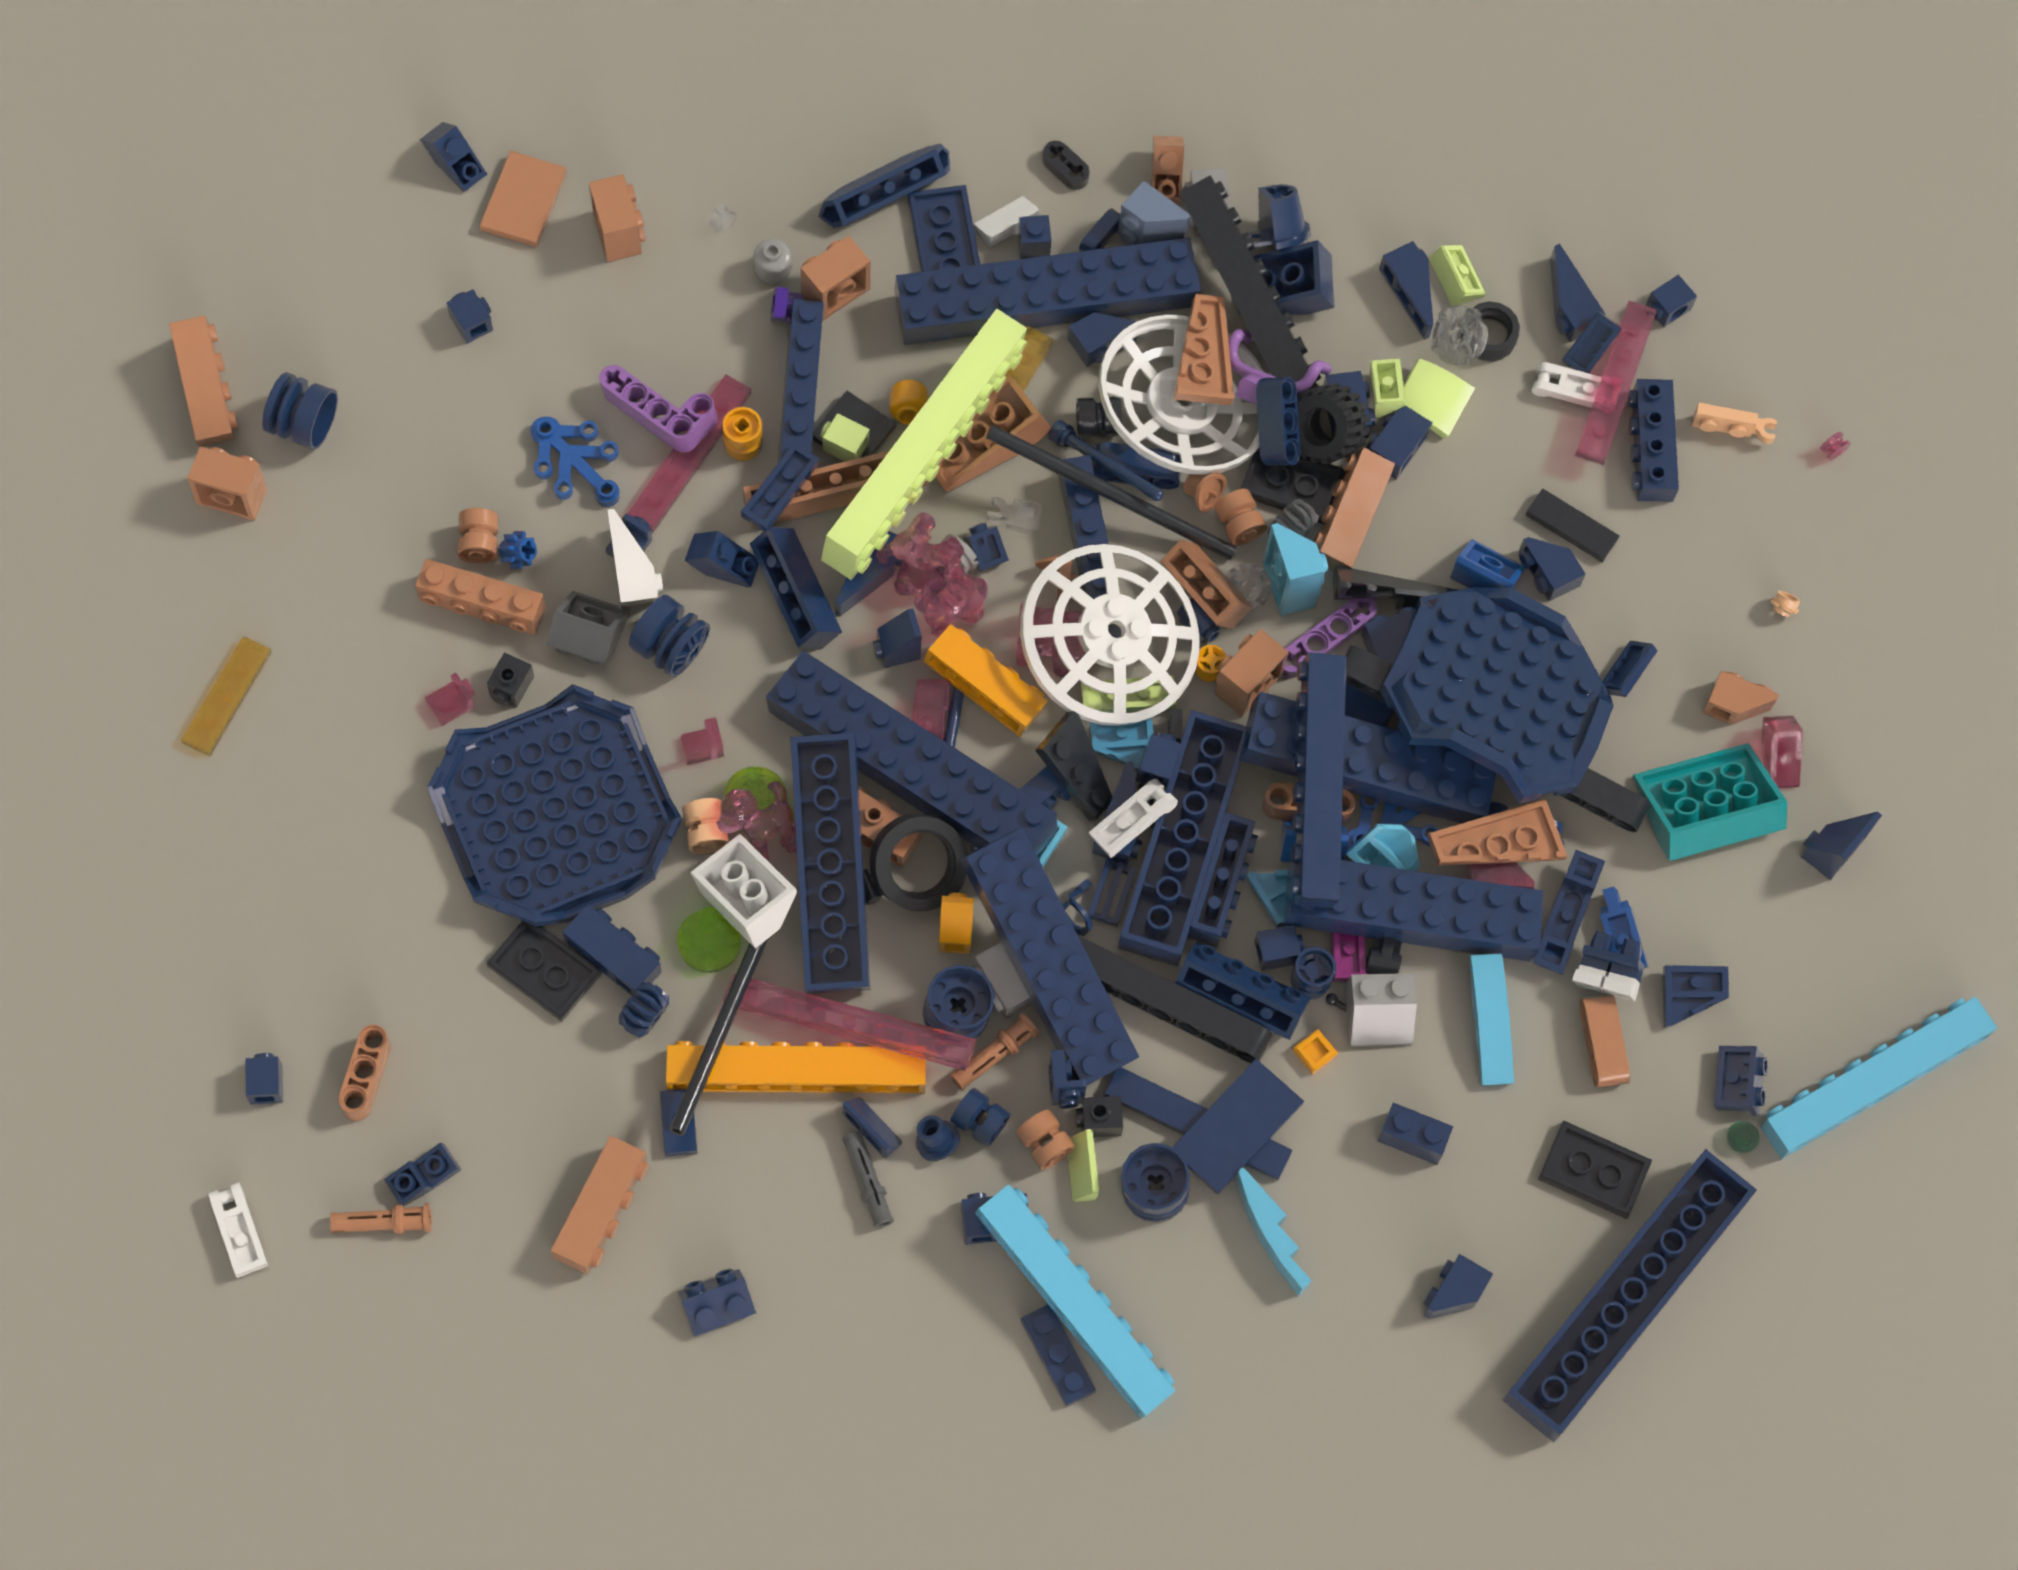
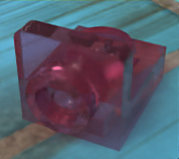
M457 673L450 675L452 682L425 697L426 703L442 726L474 708L472 696L475 695V692L466 678L461 681Z

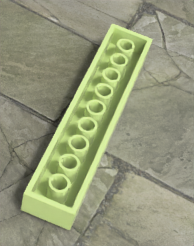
M998 309L994 311L828 532L821 561L850 580L858 572L861 574L865 572L872 561L870 557L875 549L880 551L889 538L887 533L892 526L897 528L906 515L904 510L909 503L914 505L923 492L922 485L926 480L931 482L940 469L938 464L942 458L947 460L952 455L957 446L955 441L959 435L962 437L966 436L974 423L972 421L976 413L981 415L990 402L988 397L991 392L995 391L997 393L1006 381L1007 377L1004 375L1009 368L1015 370L1023 357L1021 352L1027 344V341L1024 340L1027 330L1025 326Z

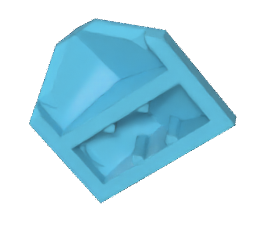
M1376 824L1346 851V855L1358 863L1416 871L1420 867L1415 837L1402 824Z

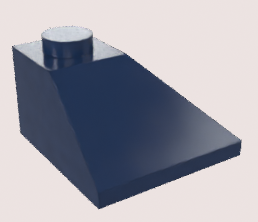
M1876 811L1827 824L1820 833L1814 830L1803 843L1807 849L1801 858L1829 880H1832L1882 817V814Z

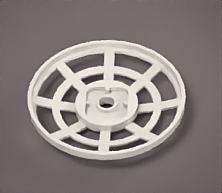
M1183 315L1153 316L1137 321L1125 328L1113 340L1103 357L1098 383L1100 399L1106 416L1121 438L1141 456L1153 463L1172 471L1186 474L1209 475L1217 472L1222 473L1236 468L1249 460L1260 448L1259 430L1247 450L1233 442L1232 439L1240 428L1243 414H1257V405L1251 402L1242 403L1241 398L1236 397L1238 388L1234 381V400L1231 405L1186 401L1189 405L1183 406L1177 400H1173L1189 317ZM1174 330L1173 346L1158 347L1143 354L1132 340L1136 336L1150 331ZM1240 342L1237 351L1240 361L1247 366L1264 372L1254 355ZM1123 346L1133 362L1125 373L1121 387L1106 380L1110 363L1117 351ZM1173 357V367L1165 369L1160 373L1149 363L1157 358ZM1139 369L1151 382L1147 393L1131 390L1133 377ZM1108 394L1123 400L1125 411L1136 428L1135 431L1129 433L1121 424L1113 411ZM1132 402L1147 405L1152 419L1143 425L1134 411ZM1216 414H1232V421L1225 435L1211 425ZM1161 427L1175 433L1178 446L1161 440L1153 433ZM1202 432L1215 442L1205 447L1191 448L1189 435ZM1147 439L1161 449L1179 454L1181 463L1159 456L1140 442ZM1223 448L1237 457L1225 464L1194 466L1192 456L1208 455Z
M1108 544L1088 545L1071 550L1056 558L1039 574L1024 600L1020 618V637L1028 667L1039 686L1051 700L1067 712L1075 711L1083 720L1109 726L1134 725L1150 720L1164 712L1180 698L1196 670L1199 656V629L1191 602L1181 585L1168 570L1139 551ZM1090 553H1100L1103 569L1086 572L1072 582L1057 572L1062 565L1076 557ZM1112 553L1135 558L1151 567L1158 574L1149 583L1146 579L1135 573L1116 569ZM1105 578L1107 594L1092 599L1080 589L1082 585L1089 581ZM1117 578L1131 581L1144 590L1135 600L1120 594ZM1050 581L1063 591L1055 605L1052 624L1033 626V615L1037 599L1045 583ZM1166 583L1174 589L1182 602L1190 620V627L1175 625L1172 611L1165 598L1159 592ZM1070 598H1073L1084 608L1078 623H1063L1065 607ZM1153 598L1162 610L1166 624H1151L1144 608ZM1109 624H1116L1120 627L1122 632L1121 638H1114L1109 634ZM1064 636H1078L1081 647L1086 653L1078 663L1075 662L1068 651ZM1053 637L1058 655L1069 670L1068 674L1058 684L1052 680L1044 668L1037 652L1034 638ZM1152 637H1168L1166 652L1160 664L1147 651ZM1177 638L1192 640L1189 665L1182 680L1177 685L1166 670L1169 668L1174 657ZM1140 660L1151 674L1140 681L1126 684V667ZM1095 662L1101 666L1113 668V683L1101 681L1089 675L1087 671ZM1080 680L1083 684L1097 691L1113 694V713L1089 708L1077 702L1066 693ZM1156 681L1169 694L1163 701L1150 708L1126 713V694L1142 691L1153 685Z

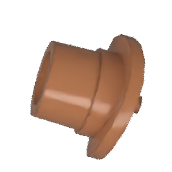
M1218 472L1209 475L1189 474L1184 482L1183 490L1184 493L1195 499L1198 510L1207 513L1214 508V504L1222 497L1226 489L1227 480L1225 476Z

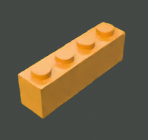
M951 624L928 649L923 660L925 664L1019 738L1041 714L1048 702L1038 688L1026 684L1020 679L1014 669L1002 665L995 659L991 651L979 647L971 640L967 632L960 628H955Z

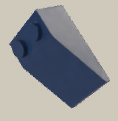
M1319 240L1254 255L1255 260L1261 258L1269 273L1264 276L1269 286L1274 284L1282 300L1277 303L1282 312L1287 310L1290 315H1304L1334 308L1332 255Z

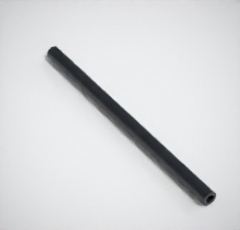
M993 424L986 435V439L1228 560H1231L1236 552V546Z
M768 939L757 948H754L750 943L747 947L669 1130L676 1135L683 1136L686 1132Z

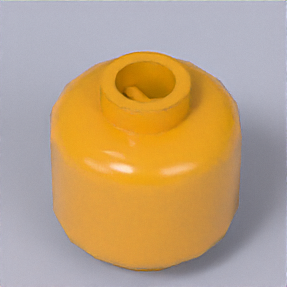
M906 379L895 383L891 387L889 410L895 420L906 425L912 422L929 399L928 390L925 385L913 379Z

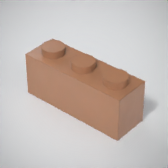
M1180 539L1161 560L1162 564L1216 625L1233 629L1253 608L1196 543Z

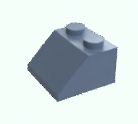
M1143 181L1121 205L1118 234L1128 245L1187 238L1191 215Z

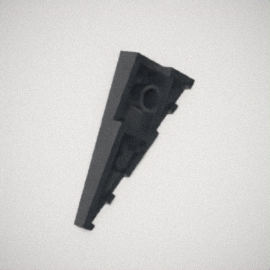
M1338 565L1335 566L1332 576L1334 600L1394 598L1395 610L1407 607L1416 609L1415 604L1420 597L1458 590Z

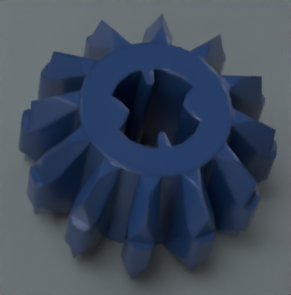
M649 981L643 983L634 991L619 1014V1024L627 1032L639 1038L647 1035L666 1011L669 1005V995L663 992L664 990L658 985H654Z

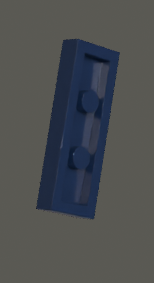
M793 443L742 509L741 517L767 533L819 465V458Z
M1047 1304L1022 1317L1020 1321L1066 1408L1094 1394L1096 1389L1052 1308Z

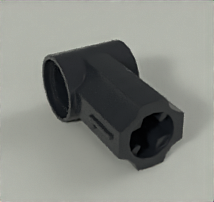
M1389 937L1374 939L1373 946L1370 947L1366 959V974H1398L1402 955H1400L1402 942Z

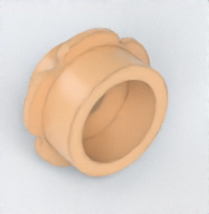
M1778 591L1776 596L1772 597L1773 610L1778 614L1789 617L1791 613H1799L1797 607L1800 600L1794 595Z

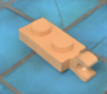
M1698 403L1692 417L1691 426L1698 427L1706 432L1720 431L1729 433L1731 436L1738 438L1751 437L1753 433L1762 443L1771 444L1775 439V435L1766 433L1764 429H1774L1777 421L1772 418H1758L1757 413Z

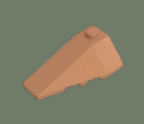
M1010 374L1006 376L1005 383L997 393L995 391L991 392L988 397L990 402L981 415L978 413L972 418L974 423L966 436L962 437L959 435L955 441L957 446L952 455L947 460L942 458L938 464L940 469L935 478L946 492L1018 455L986 439L992 424L1033 445L1049 433L1051 426Z

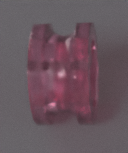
M1842 432L1831 436L1820 447L1822 452L1828 453L1827 458L1830 461L1844 453L1851 445L1849 440H1843L1844 434Z

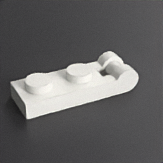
M1547 362L1538 364L1536 371L1538 379L1534 381L1532 386V393L1539 397L1549 396L1613 413L1621 382ZM1550 379H1558V385L1550 383Z
M1153 779L1093 828L1089 834L1102 850L1112 858L1159 817L1172 811L1176 807L1178 800L1171 793L1167 794L1163 790L1164 786L1158 779ZM1150 799H1155L1156 802L1152 806L1147 803Z
M240 1182L230 1185V1189L218 1192V1190L208 1193L236 1277L239 1278L268 1267ZM235 1201L237 1207L227 1211L224 1210V1204Z

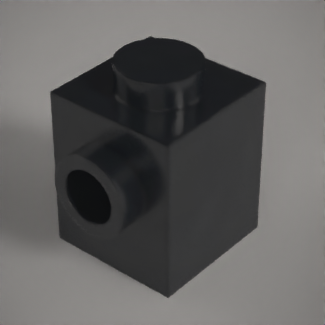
M504 652L487 682L491 698L503 706L510 704L518 707L534 678L532 665Z
M1121 1096L1082 1098L1081 1108H1076L1075 1110L1077 1128H1082V1131L1091 1129L1093 1137L1122 1135L1123 1114Z

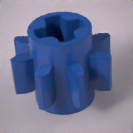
M514 531L513 534H504V540L498 548L499 555L502 558L501 562H510V569H522L523 566H531L532 560L537 554L535 539L526 538L525 531Z

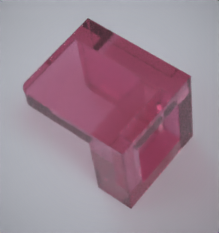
M716 717L704 720L705 729L681 735L687 765L724 757L723 743Z

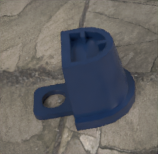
M1287 184L1258 188L1259 221L1257 222L1259 230L1247 232L1250 238H1259L1257 241H1252L1255 248L1272 244L1278 250L1299 245L1308 240L1311 236V228L1309 223L1304 221L1297 188Z

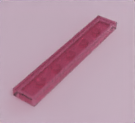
M1628 301L1620 324L1622 330L1615 338L1575 453L1576 457L1604 465L1657 312L1656 309Z
M725 374L710 395L718 416L716 426L693 450L683 453L672 449L627 514L632 517L639 516L650 525L651 532H655L722 436V423L725 415L730 410L743 406L751 394L750 387ZM707 410L698 412V414H703L707 412Z

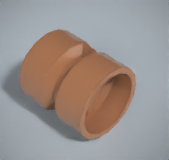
M1238 489L1230 492L1214 504V510L1220 522L1227 524L1225 526L1226 534L1234 546L1252 542L1264 534L1268 527L1259 511L1255 510L1256 503L1248 489Z
M469 508L459 513L458 532L462 536L458 538L457 542L458 558L470 563H488L497 558L498 540L495 536L498 534L499 516L496 512L484 508Z
M1050 1109L1043 1110L1034 1115L1016 1130V1135L1025 1148H1032L1031 1157L1040 1170H1046L1056 1165L1075 1149V1145L1067 1133L1064 1131L1059 1132L1060 1123ZM1051 1137L1053 1138L1052 1141H1050L1043 1147L1041 1146L1042 1143L1046 1142Z

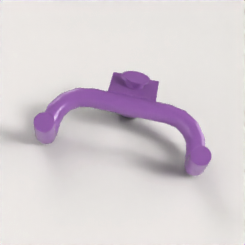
M1236 329L1228 339L1231 368L1243 377L1238 384L1236 397L1257 405V383L1262 378H1273L1275 376L1247 366L1240 361L1237 352L1240 342L1248 344L1253 341V338L1249 331ZM1322 360L1314 361L1304 377L1295 382L1297 394L1310 388L1319 373L1323 375L1330 374L1332 371L1331 365Z

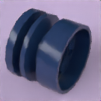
M288 372L281 374L273 385L266 401L262 420L263 430L272 435L277 434L283 439L290 437L292 434L293 442L313 450L319 448L324 442L335 417L338 403L337 391L318 383H314L309 387L308 381L302 377L297 378Z
M662 595L643 613L632 631L628 644L632 650L645 659H651L656 655L655 666L659 669L664 668L665 673L670 677H677L698 656L709 636L711 628L710 624L706 621L698 620V616L694 613H689L683 617L684 606L669 595Z
M965 965L946 967L935 975L929 985L922 1011L925 1027L934 1038L944 1044L959 1046L971 1043L982 1034L992 1013L995 999L992 984L987 977L974 967ZM958 1007L962 1009V1012L957 1011L955 1014L951 1012V1009L955 1010Z
M1151 1143L1142 1145L1130 1153L1123 1164L1121 1175L1125 1204L1134 1215L1145 1221L1162 1222L1170 1220L1179 1214L1188 1202L1190 1191L1188 1165L1179 1151L1166 1144ZM1161 1182L1162 1190L1154 1189L1150 1191V1183L1158 1184Z

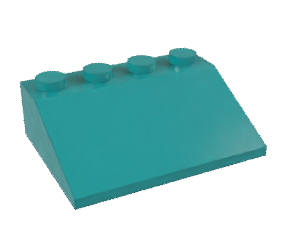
M1749 743L1633 774V780L1639 795L1651 803L1646 813L1657 842L1669 861L1786 829L1787 800Z

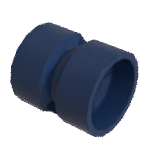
M1311 947L1303 950L1298 955L1291 973L1292 987L1299 989L1303 994L1311 997L1310 999L1323 997L1328 992L1336 973L1334 957L1327 950L1320 947Z
M974 1087L959 1103L951 1116L950 1122L964 1132L971 1130L972 1138L987 1148L1004 1129L1011 1117V1113L997 1103L990 1105L989 1097ZM984 1113L988 1114L989 1116L982 1125L977 1123Z

